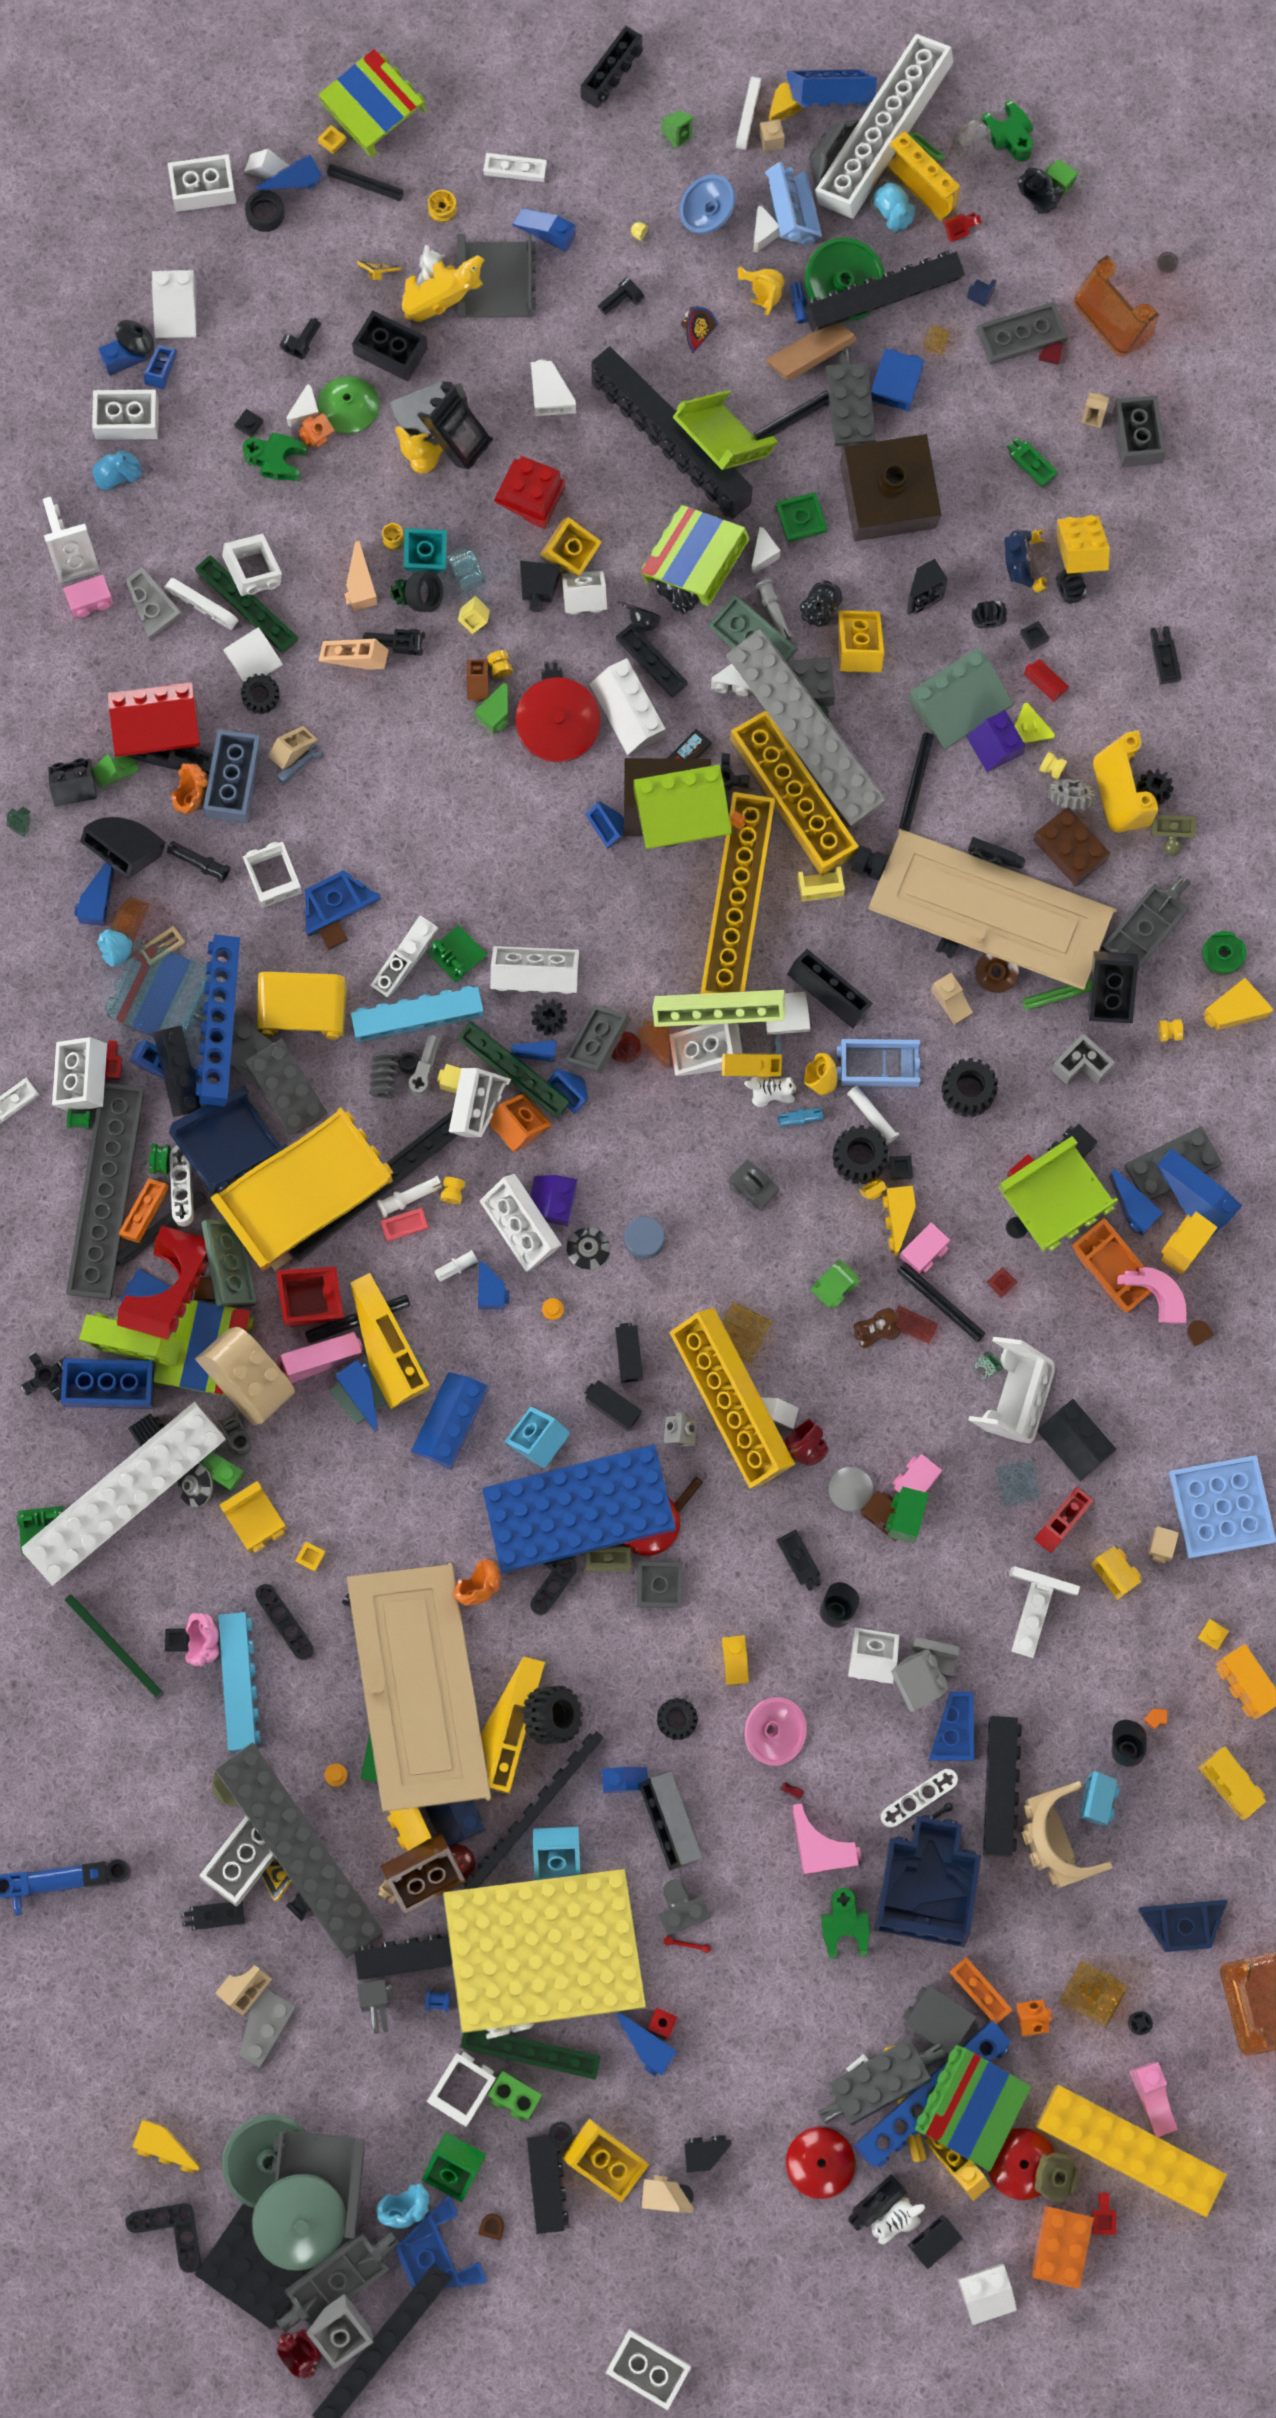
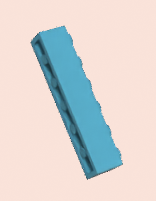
M465 986L460 991L452 992V990L440 992V995L431 996L426 994L418 997L416 1000L402 999L397 1001L396 1004L382 1003L378 1004L376 1008H358L355 1012L351 1013L358 1043L484 1017L478 987Z
M246 1612L218 1615L227 1744L230 1753L239 1752L252 1742L256 1747L257 1744H261L260 1730L256 1731L255 1722L259 1721V1710L254 1708V1699L258 1698L257 1686L252 1684V1676H256L255 1663H251L250 1654H254V1642L249 1640V1631H253L252 1618H248Z

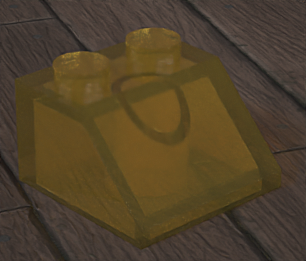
M1080 1961L1059 2002L1106 2028L1128 1987L1114 1976Z

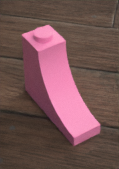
M802 1804L792 1806L803 1875L859 1865L858 1861L862 1860L860 1847L855 1846V1842H838L823 1836L808 1821Z
M1151 2062L1130 2070V2075L1154 2135L1161 2137L1178 2130L1167 2098V2083L1159 2063Z

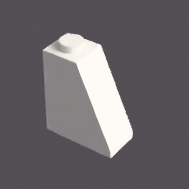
M546 360L531 362L535 416L576 413V401L553 362Z

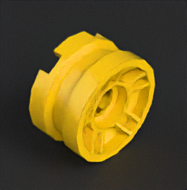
M437 190L429 196L428 210L431 218L442 223L450 221L456 215V198L451 192Z

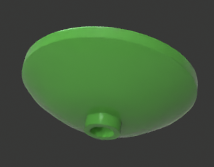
M344 376L336 378L324 386L318 397L317 409L319 415L324 413L335 432L353 434L363 431L374 422L379 411V398L375 389L367 381L354 376ZM345 397L351 398L348 401L344 400Z

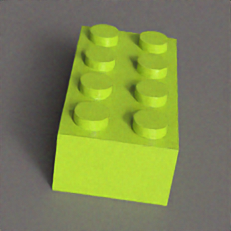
M95 1313V1316L86 1314L79 1337L80 1341L100 1351L176 1366L183 1341L176 1338L175 1333L172 1332L169 1339L165 1340L117 1326V1317L113 1320L101 1313Z

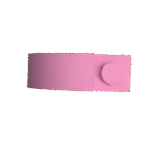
M1144 1267L1139 1268V1275L1138 1271H1125V1275L1118 1276L1117 1285L1142 1286L1149 1289L1155 1295L1159 1305V1323H1186V1302L1183 1293L1176 1282L1167 1274L1154 1268Z

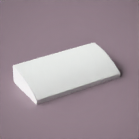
M515 1174L503 1177L480 1200V1203L526 1272L535 1268L562 1246Z

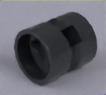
M860 845L851 871L861 875L867 873L869 878L879 881L889 855L879 851L872 853V849Z

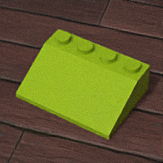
M720 765L634 780V794L646 850L732 834Z

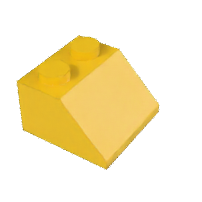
M567 517L560 522L540 553V556L551 564H560V569L580 576L602 541Z
M1113 1546L1099 1555L1090 1565L1116 1599L1119 1600L1142 1581L1139 1579L1141 1575L1134 1566L1130 1567L1126 1562L1127 1556L1120 1548L1116 1549Z
M419 1808L389 1811L391 1815L387 1816L392 1829L397 1827L400 1836L396 1838L402 1850L406 1848L409 1851L432 1839Z

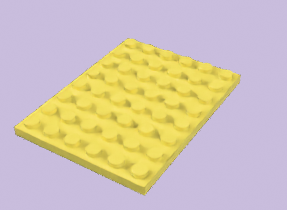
M625 1869L443 1893L462 2033L643 2009L646 2007Z

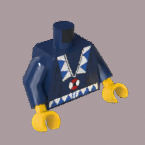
M1042 529L1033 532L1014 530L1009 537L1004 539L1006 567L1011 582L1015 581L1022 585L1033 587L1037 593L1047 589L1043 585L1047 582V579L1041 577L1034 580V577H1032L1030 542L1032 544L1044 542L1045 540H1042L1039 535L1044 533Z

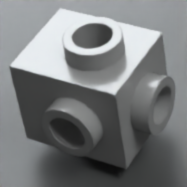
M676 1413L675 1416L666 1417L664 1443L676 1447L695 1446L697 1420L689 1418L687 1413Z

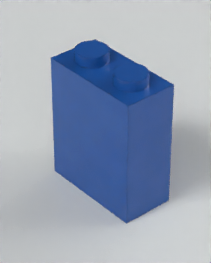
M884 349L871 390L872 401L909 412L923 370L924 359L916 355L903 354L895 349Z

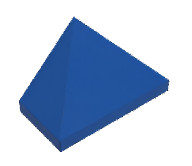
M598 801L585 814L606 848L611 847L623 835V816L601 801Z
M556 1069L547 1081L571 1100L568 1108L574 1114L588 1100L585 1080L581 1076Z

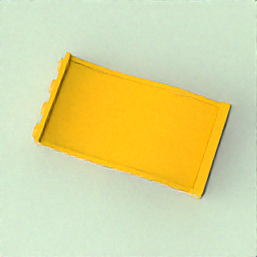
M340 1107L334 1115L307 1135L244 1174L221 1193H216L211 1197L213 1204L262 1272L270 1268L272 1263L312 1234L361 1204L387 1183L393 1182L391 1176L393 1171L386 1162L381 1163L378 1158L381 1156L374 1145L370 1147L365 1141L368 1137L361 1128L357 1130L354 1126L355 1119L349 1111L344 1112Z

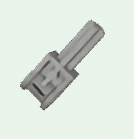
M435 1035L428 1036L415 1074L409 1079L410 1092L415 1097H424L429 1091L428 1081L441 1041ZM419 1082H422L423 1086H420L419 1089H416L415 1085H418Z

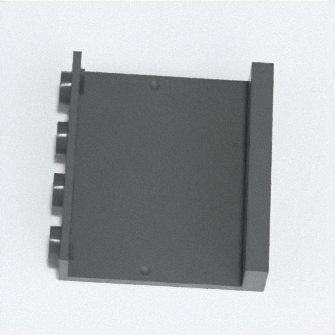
M528 233L527 242H466V234H457V269L463 262L477 255L485 260L481 266L479 277L483 285L474 290L470 289L457 302L458 318L532 317V310H536V297H532V291H536V279H532V273H536V260H532V254H536V243L531 241V233Z
M282 2130L279 2137H275L274 2151H278L277 2161L273 2160L271 2175H275V2182L287 2176L298 2174L313 2175L327 2181L339 2193L346 2209L345 2238L355 2237L366 2139Z

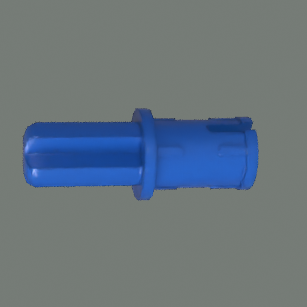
M793 282L790 285L793 300L791 305L795 310L796 322L798 324L806 323L808 320L803 309L808 301L804 297L802 283Z

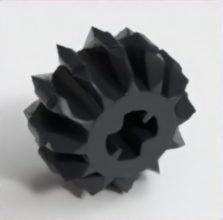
M1066 569L1057 573L1056 585L1066 603H1077L1085 598L1087 591L1081 573L1067 574Z
M992 600L974 605L971 614L974 626L980 629H987L1006 623L1007 608H1005V603Z
M1159 768L1156 769L1155 773L1149 769L1147 775L1142 774L1140 777L1141 781L1137 784V788L1140 789L1138 792L1152 793L1161 805L1164 799L1169 800L1171 797L1170 793L1174 790V787L1171 786L1173 780L1172 778H1166L1167 772L1160 774Z
M543 999V1006L536 1004L535 1009L537 1011L531 1012V1016L534 1017L531 1023L532 1025H537V1032L544 1028L545 1036L548 1035V1030H551L552 1034L556 1035V1028L562 1031L564 1029L562 1024L567 1023V1018L564 1017L567 1015V1010L562 1009L563 1005L561 1002L555 1005V1000L551 999L550 1004H547V1001ZM548 1014H552L550 1020H546Z

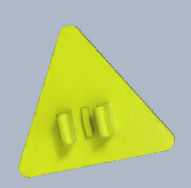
M1024 703L1015 724V728L1023 742L1030 743L1053 739L1055 737L1053 731L1028 703Z

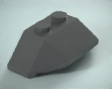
M859 120L842 121L831 126L827 133L822 134L817 149L814 148L809 155L810 170L816 188L859 123Z

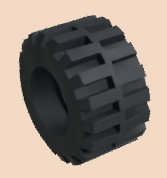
M968 1058V1061L961 1059L958 1064L955 1062L947 1070L942 1083L941 1093H943V1100L947 1101L946 1106L949 1109L951 1107L954 1108L953 1112L955 1114L959 1111L962 1113L961 1116L966 1117L967 1114H970L971 1117H975L976 1113L981 1115L985 1109L988 1110L991 1107L998 1090V1079L995 1078V1071L989 1070V1064H981L983 1060L978 1059L977 1062H974L973 1058ZM963 1078H973L981 1084L982 1093L975 1097L965 1096L959 1091L957 1083Z
M859 1125V1128L852 1126L849 1131L844 1130L842 1135L838 1136L832 1159H834V1168L838 1169L837 1173L839 1176L844 1175V1180L848 1181L851 1179L853 1184H857V1181H861V1184H866L868 1180L871 1182L875 1180L876 1176L879 1177L882 1174L887 1163L889 1149L885 1138L880 1137L881 1133L878 1130L873 1132V1127L870 1126L868 1129H864V1125ZM858 1144L867 1146L873 1153L872 1161L863 1165L854 1163L848 1156L849 1148Z
M549 1686L536 1688L534 1692L529 1693V1699L524 1701L525 1708H522V1713L524 1714L522 1721L526 1725V1732L530 1733L529 1737L535 1739V1742L542 1744L566 1743L574 1739V1735L579 1733L578 1727L582 1726L581 1717H583V1712L580 1710L582 1707L581 1702L577 1701L578 1696L573 1694V1690L570 1688L566 1689V1686Z

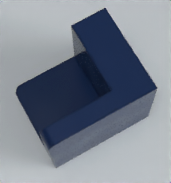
M977 279L974 285H970L967 299L985 307L995 291L996 280L992 279L988 285Z

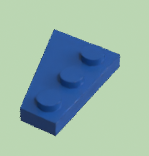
M973 1692L949 1693L928 1761H974Z

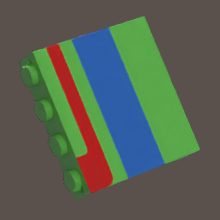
M956 2045L949 2054L948 2062L938 2077V2083L934 2091L928 2097L923 2113L918 2117L915 2131L932 2138L972 2161L978 2167L991 2171L1031 2086L972 2051Z

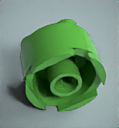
M839 1258L816 1281L815 1286H812L809 1290L828 1308L831 1306L834 1309L845 1298L842 1294L845 1291L849 1293L860 1282L857 1279L859 1276Z

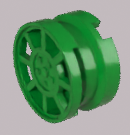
M152 1143L150 1149H153V1151L149 1153L148 1163L152 1168H149V1174H156L163 1170V1174L168 1175L171 1146L166 1144L164 1149L163 1146Z

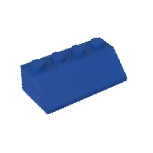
M861 69L789 70L786 72L792 98L800 103L802 107H812V104L829 107L831 103H837L839 106H849V103L866 106L876 96L877 77Z
M63 1358L61 1403L64 1407L153 1409L155 1389L153 1361Z
M448 1372L411 1452L448 1469H452L488 1392V1385L468 1376Z

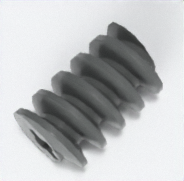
M381 1051L372 1056L374 1063L371 1065L373 1071L370 1074L372 1078L370 1086L372 1088L369 1089V1094L371 1096L386 1099L394 1098L390 1092H396L397 1088L392 1087L391 1084L397 1083V1079L392 1078V1076L398 1075V1071L392 1068L398 1067L399 1063L393 1061V1059L400 1058L399 1054Z

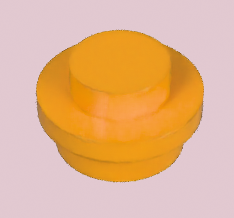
M550 1298L543 1303L542 1313L548 1320H557L563 1315L564 1306L560 1300Z
M338 1763L329 1765L324 1774L326 1782L334 1787L344 1784L347 1780V1770L345 1767Z

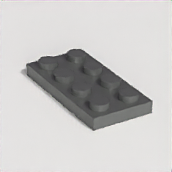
M1055 302L977 325L976 328L990 365L1043 349L1050 344L1062 343L1068 340L1067 332Z
M282 1038L244 1061L289 1135L296 1133L327 1113Z
M1202 1126L1124 1165L1136 1188L1149 1200H1153L1172 1190L1157 1166L1171 1148L1204 1174L1222 1165Z

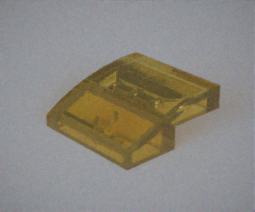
M732 1302L722 1324L740 1358L752 1363L772 1320Z

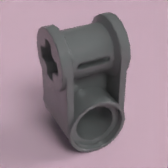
M236 1411L228 1418L216 1421L235 1453L245 1455L251 1451V1439ZM245 1439L247 1443L244 1447H236L238 1440Z

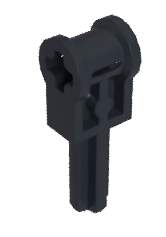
M395 629L394 635L366 632L363 635V639H376L385 647H392L393 653L421 656L423 655L422 641L426 633L418 629Z

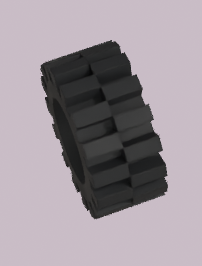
M263 673L261 675L253 674V677L249 676L241 688L242 702L246 705V709L252 710L255 714L256 712H260V714L270 712L279 701V687L276 681L272 680L269 675L264 676ZM259 686L266 688L269 693L268 698L264 701L255 700L252 696L254 688Z
M675 1698L667 1700L666 1703L661 1705L657 1715V1724L661 1733L672 1740L688 1738L695 1731L698 1722L696 1709L686 1699ZM676 1710L682 1711L686 1716V1723L680 1728L671 1726L668 1720L670 1713Z

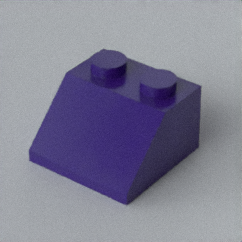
M1005 710L986 719L967 735L968 741L986 772L1023 755L1026 745Z
M559 1175L534 1177L530 1197L546 1222L569 1227L577 1189V1179Z

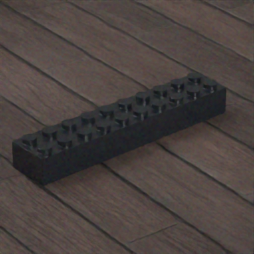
M609 346L591 361V382L597 390L602 389L606 393L607 400L611 404L616 403L620 407L622 415L626 418L630 417L634 421L637 430L640 432L644 431L648 435L649 441L654 446L658 445L662 449L663 455L668 460L672 459L682 474L687 473L691 477L690 480L697 488L701 487L705 491L707 499L711 502L715 501L725 516L729 515L734 519L751 504L753 486L735 468L731 467L721 470L673 418L677 411L614 349Z

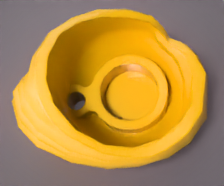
M818 1053L814 1061L807 1064L804 1075L805 1085L821 1096L832 1093L836 1089L838 1076L834 1060L827 1053Z

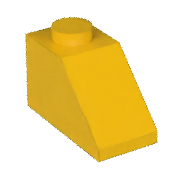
M787 82L779 85L775 91L769 121L778 119L782 121L805 109V107L800 106V103L793 100L789 83Z
M745 1635L722 1637L726 1685L749 1683Z

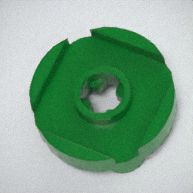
M1219 931L1207 939L1202 949V958L1210 971L1222 975L1231 974L1240 969L1244 962L1246 947L1244 942L1239 940L1234 933ZM1222 948H1225V951L1230 953L1226 958L1219 955Z

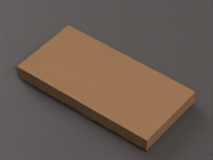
M837 323L809 333L767 358L766 362L770 368L789 382L857 340L851 331L842 324Z

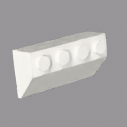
M627 658L609 666L589 684L627 756L665 738L666 729Z
M493 946L490 989L498 991L518 990L519 992L577 993L579 950Z

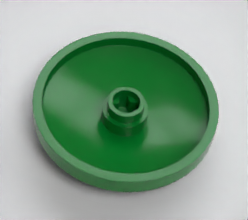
M836 238L822 244L809 258L804 274L805 289L810 300L816 297H820L821 300L827 298V294L838 290L841 293L846 291L845 288L852 284L860 286L869 278L875 277L876 280L883 278L882 275L885 271L878 255L868 245L852 238ZM871 312L859 315L857 317L845 320L843 322L859 320L867 316Z

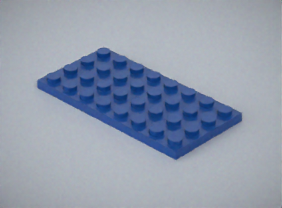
M655 1444L482 1488L502 1574L676 1530Z

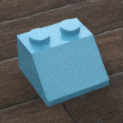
M530 1406L504 1442L534 1464L545 1469L571 1433L555 1418Z
M1096 1771L1088 1775L1079 1820L1103 1826L1108 1825L1109 1821H1113L1115 1809L1112 1808L1113 1799L1117 1800L1120 1786L1116 1785L1117 1779Z
M579 1827L533 1829L535 1881L580 1875Z

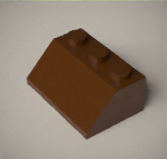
M442 1834L380 1866L404 1914L466 1882Z

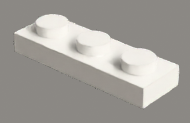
M486 153L483 172L486 176L544 182L547 160Z

